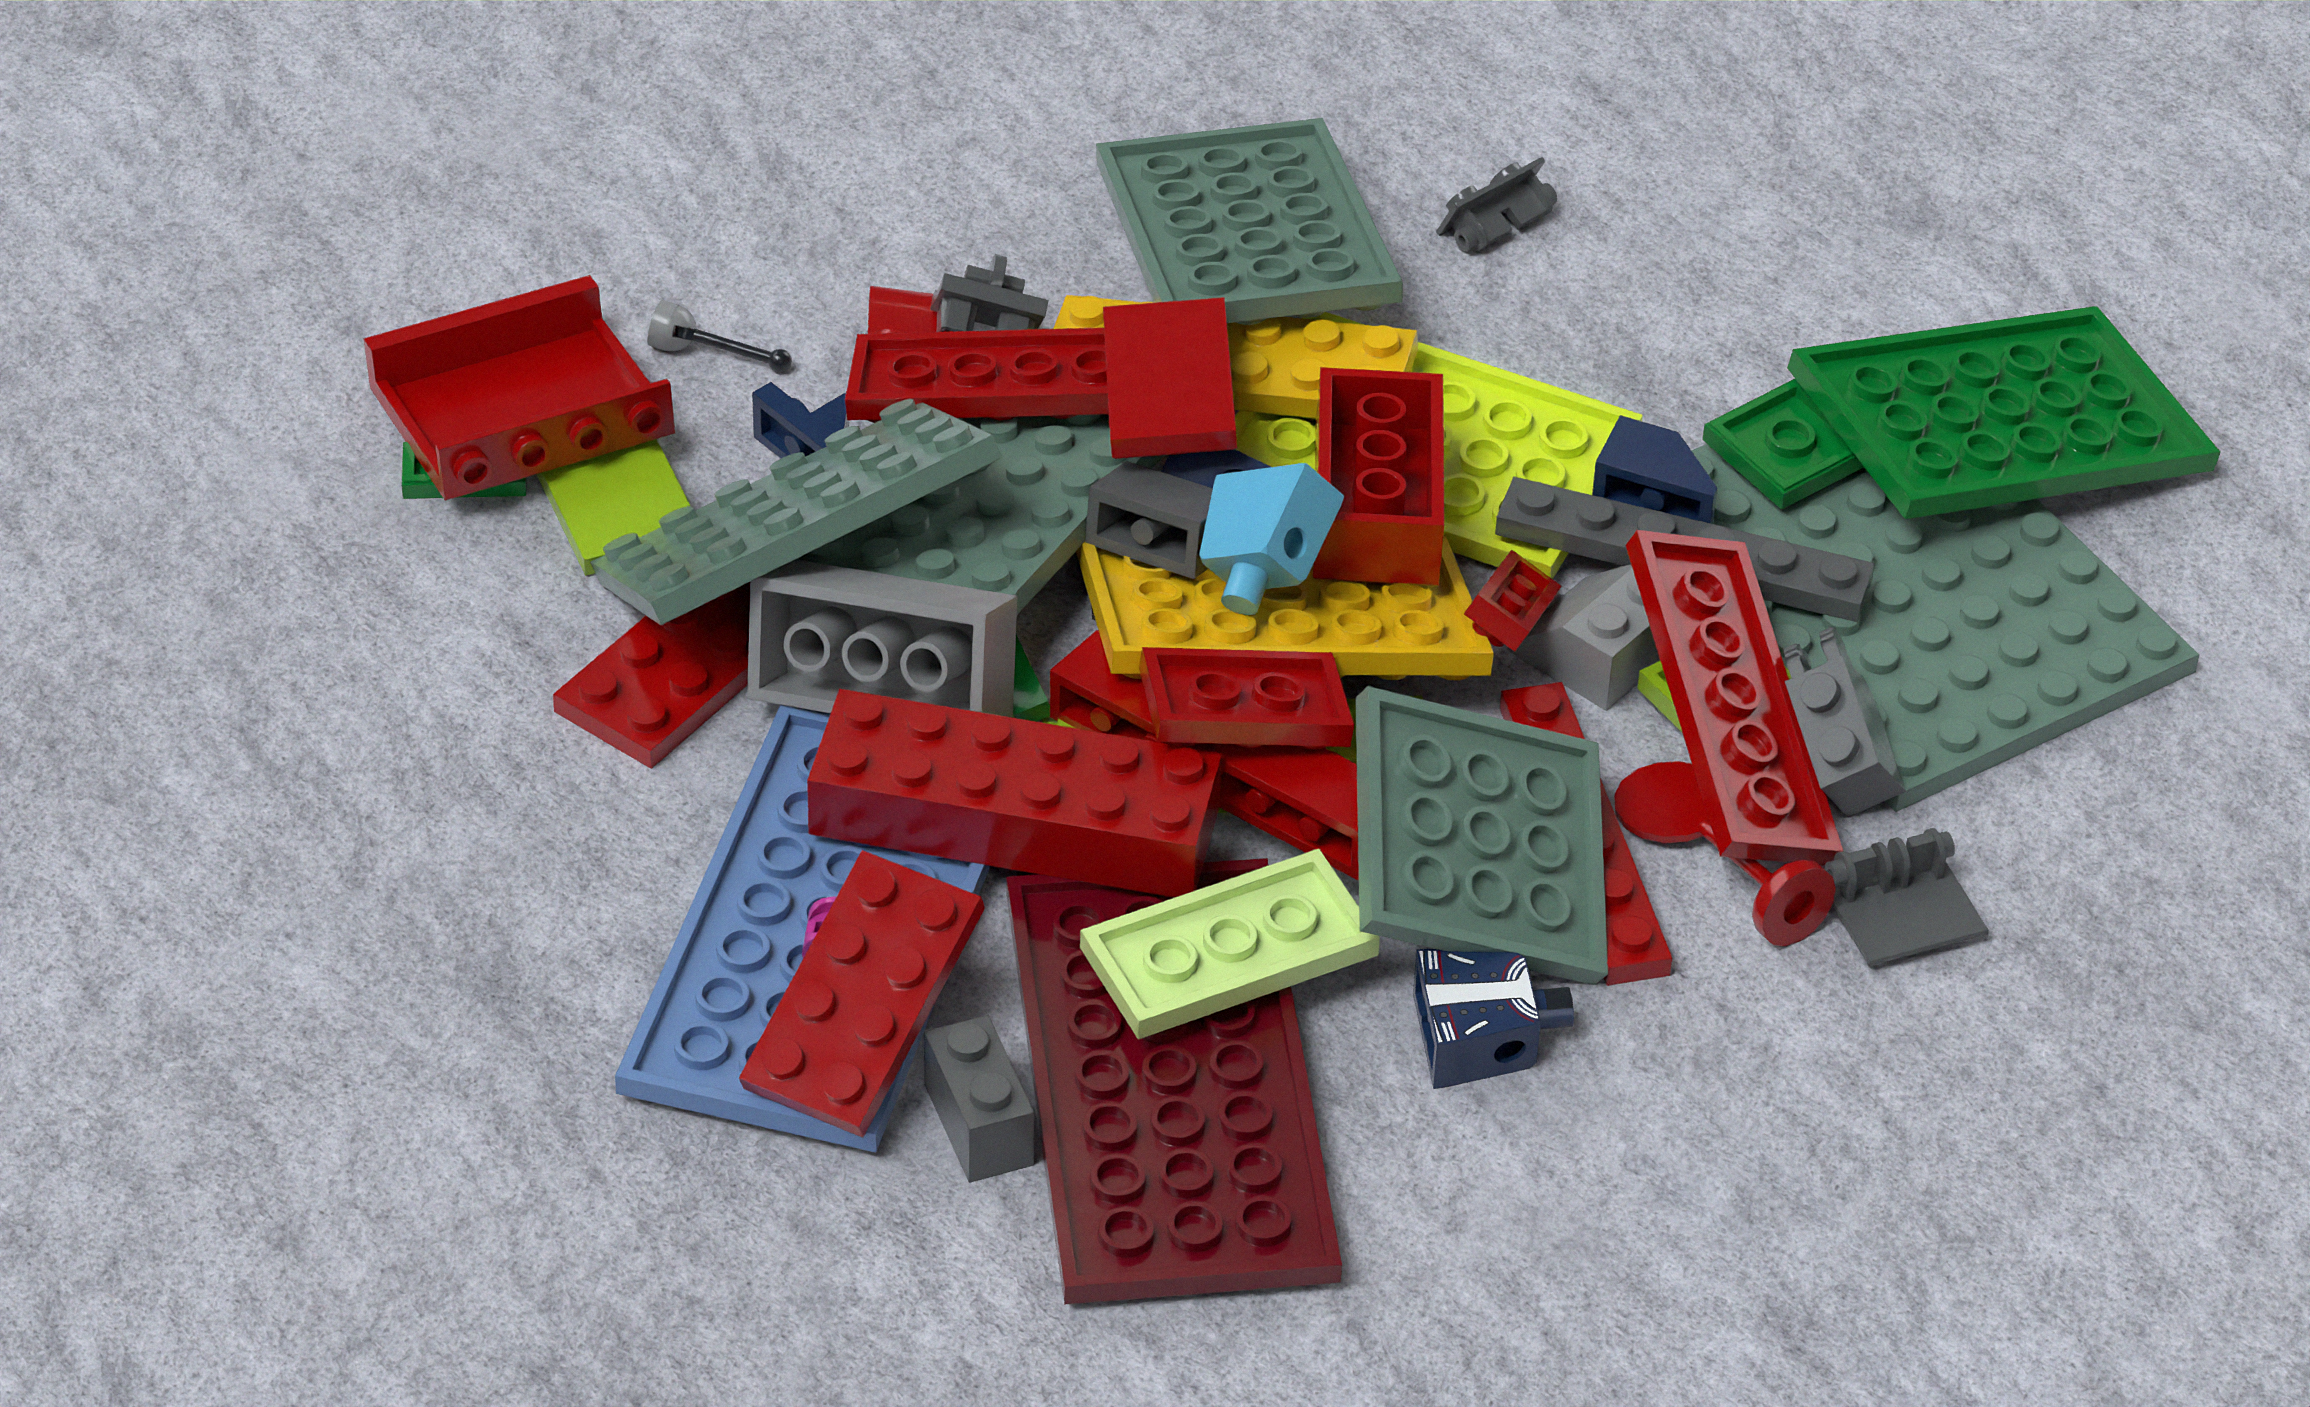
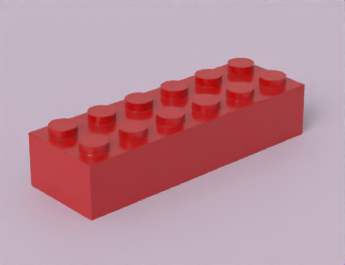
M839 688L807 779L809 835L1178 897L1196 891L1220 807L1222 753Z

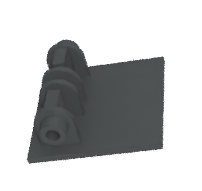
M1935 828L1926 829L1923 834L1907 838L1906 845L1901 838L1896 837L1888 841L1887 848L1882 842L1873 843L1870 848L1851 853L1845 851L1836 853L1834 861L1825 864L1824 869L1833 876L1836 887L1832 906L1868 966L1988 934L1987 926L1946 862V858L1952 857L1955 854L1954 841L1949 832L1939 833Z

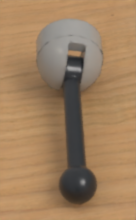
M661 300L651 319L647 342L649 346L677 352L688 347L692 341H696L768 363L769 367L777 373L787 371L792 364L791 355L784 349H776L770 352L698 330L692 314L686 308L675 303Z

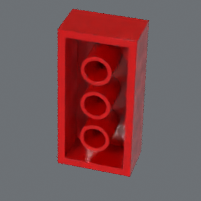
M1320 367L1315 432V471L1344 495V499L1313 563V578L1439 585L1444 536L1443 374Z

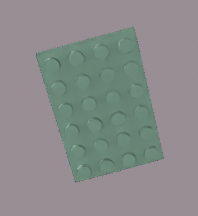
M1323 118L1096 143L1097 166L1154 303L1224 297L1227 323L1236 322L1243 325H1253L1264 321L1266 318L1291 315L1312 318L1323 314L1325 311L1350 308L1371 311L1382 307L1384 304L1403 302V281Z
M913 399L903 400L882 410L879 414L882 420L860 430L859 426H850L831 434L825 439L827 447L806 457L803 452H799L779 459L770 466L771 474L751 484L748 479H743L720 488L714 494L716 501L697 510H694L693 506H687L668 513L659 520L660 528L640 538L637 533H631L609 542L603 547L605 555L590 563L602 586L662 625L1001 459L1002 456L992 434L923 402L916 405Z
M1109 414L1077 415L1067 419H1058L1051 416H1016L1009 420H994L989 417L957 418L992 434L1002 458L795 560L1016 595L1018 614L1076 552L1082 543L1085 542L1090 486L1126 461L1152 469L1164 455L1121 459L1112 458Z

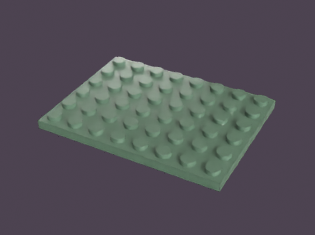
M1708 444L1691 450L1718 488L1714 525L1875 563L1872 583L1858 622L1764 600L1784 666L1787 669L1788 666L1783 649L1795 643L1800 644V647L1806 651L1811 661V669L1826 663L1827 659L1820 644L1819 632L1830 627L1836 628L1845 644L1852 666L1865 679L1873 694L1906 792L1885 801L1895 812L2196 672L2200 654L2038 499L1904 519L1865 467L1790 506L1780 509Z

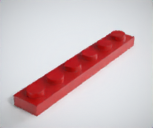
M1563 682L1501 690L1499 709L1504 720L1585 739ZM1600 778L1608 974L1604 977L1605 983L1609 986L1670 976L1672 965L1671 953Z

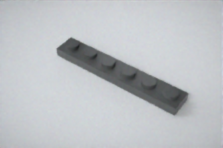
M1514 476L1496 518L1495 535L1623 566L1631 564L1625 545L1636 530L1745 542L1763 600L1854 622L1859 620L1872 583L1875 566L1873 562Z

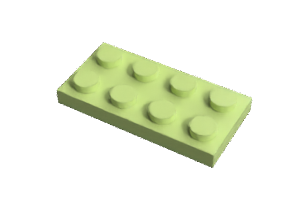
M1320 849L1080 930V949L1138 1039L1378 956L1380 942L1378 935L1360 932L1359 906Z

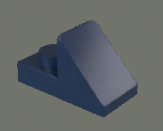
M769 382L752 392L754 438L780 459L799 452H803L806 457L827 447L825 439L828 436L849 427L845 406L846 393L810 413L799 399L791 398L775 384Z

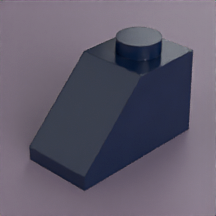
M1620 415L1596 460L1592 495L1713 524L1718 488L1679 432Z

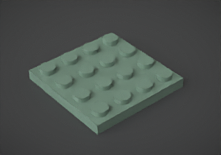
M1367 686L1356 697L1360 932L1443 951L1519 953L1526 958L1528 970L1596 985L1608 974L1599 743Z

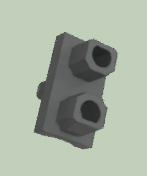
M995 254L988 270L967 265L964 278L944 273L938 290H935L933 293L930 310L938 312L937 332L973 331L974 322L993 326L995 330L1038 329L1046 316L1049 300L1023 294L1025 279L1006 275L1007 257Z

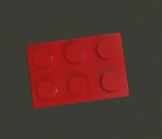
M1142 647L1139 671L1157 742H1171L1180 746H1193L1198 743L1236 744L1246 748H1256L1262 745H1293L1314 750L1323 749L1327 746H1351L1354 723L1332 652Z

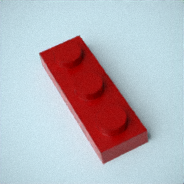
M1511 550L1463 614L1473 621L1472 627L1474 631L1481 636L1487 637L1490 644L1497 647H1503L1505 644L1515 652L1562 586L1518 553Z

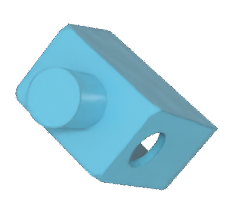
M1307 463L1226 473L1216 476L1199 555L1202 563L1227 583L1221 602L1229 610L1243 615L1256 614L1265 589L1296 586L1307 578L1344 499V495Z

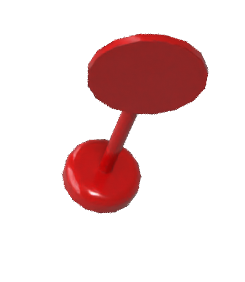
M1681 761L1657 762L1636 769L1620 782L1614 794L1615 815L1625 829L1642 839L1661 843L1688 842L1704 836L1717 847L1691 763ZM1728 857L1761 885L1754 899L1752 918L1755 929L1773 945L1788 946L1800 942L1814 932L1826 918L1834 901L1836 887L1833 876L1818 863L1809 860H1796L1784 864L1771 873L1757 860Z

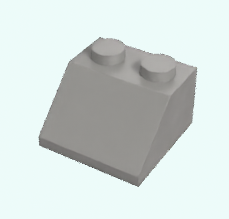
M1631 564L1582 579L1543 612L1515 652L1509 647L1507 648V651L1554 680L1563 682L1564 686L1605 711L1638 684L1639 670L1660 661Z

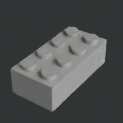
M793 560L752 580L750 583L747 699L831 713L840 688L1012 717L1017 596Z

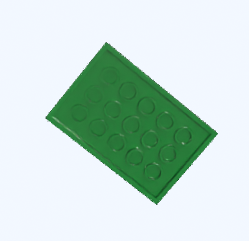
M2098 306L1797 348L1792 350L1787 367L1904 519L2214 471L2221 453Z

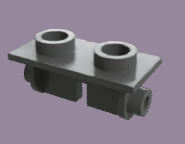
M1540 157L1523 167L1518 162L1510 164L1497 173L1490 181V184L1484 188L1477 190L1475 186H1469L1457 193L1447 203L1446 208L1449 212L1436 230V233L1440 236L1454 229V238L1460 249L1463 251L1471 249L1478 252L1509 235L1512 231V227L1502 214L1506 213L1517 230L1551 213L1553 205L1557 202L1556 191L1550 184H1542L1536 176L1545 163L1544 158Z

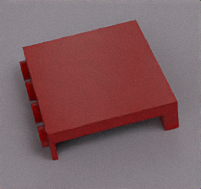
M591 275L363 338L371 391L405 442L409 443L416 458L445 501L675 434L670 381L667 378L653 383L648 381L603 320L599 286Z

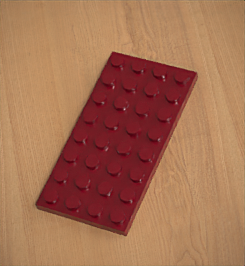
M1268 858L1204 862L1196 890L1269 866ZM1042 874L1006 877V896L1064 1305L1341 1283L1342 1261L1291 986L1138 1039L1080 949V930L1175 897Z

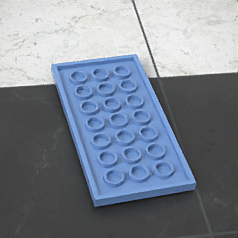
M780 705L616 1072V1094L876 1153L935 1004L864 1138L743 1089L739 1076L803 960L802 949L809 909L814 902L822 898L838 895L862 850L976 895H979L990 866L809 835L807 779L830 714Z

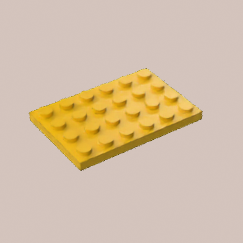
M1443 536L1439 585L1313 578L1312 565L1307 578L1301 584L1265 589L1258 612L1253 615L1233 612L1222 604L1221 598L1227 583L1210 569H1207L1197 578L1192 579L1095 547V545L1083 542L1076 550L1111 674H1123L1130 678L1141 679L1139 664L1142 647L1332 652L1340 678L1344 675H1375L1386 680H1400L1407 675H1437L1447 680H1463L1469 676H1491L1494 653L1488 638L1477 634L1472 627L1473 621L1463 614L1472 603V599L1446 536Z

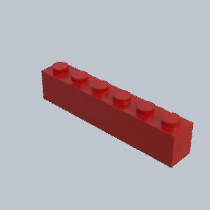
M1099 630L1092 633L1050 669V718L1055 721L1060 719L1077 729L1157 742L1142 679L1130 678L1123 674H1111ZM1160 742V743H1166V744L1176 745V744H1173V743H1171V742ZM1198 743L1193 746H1184L1222 753L1220 808L1305 853L1320 849L1331 867L1359 881L1357 764L1326 748L1314 750L1293 745H1262L1256 748H1246L1236 744Z

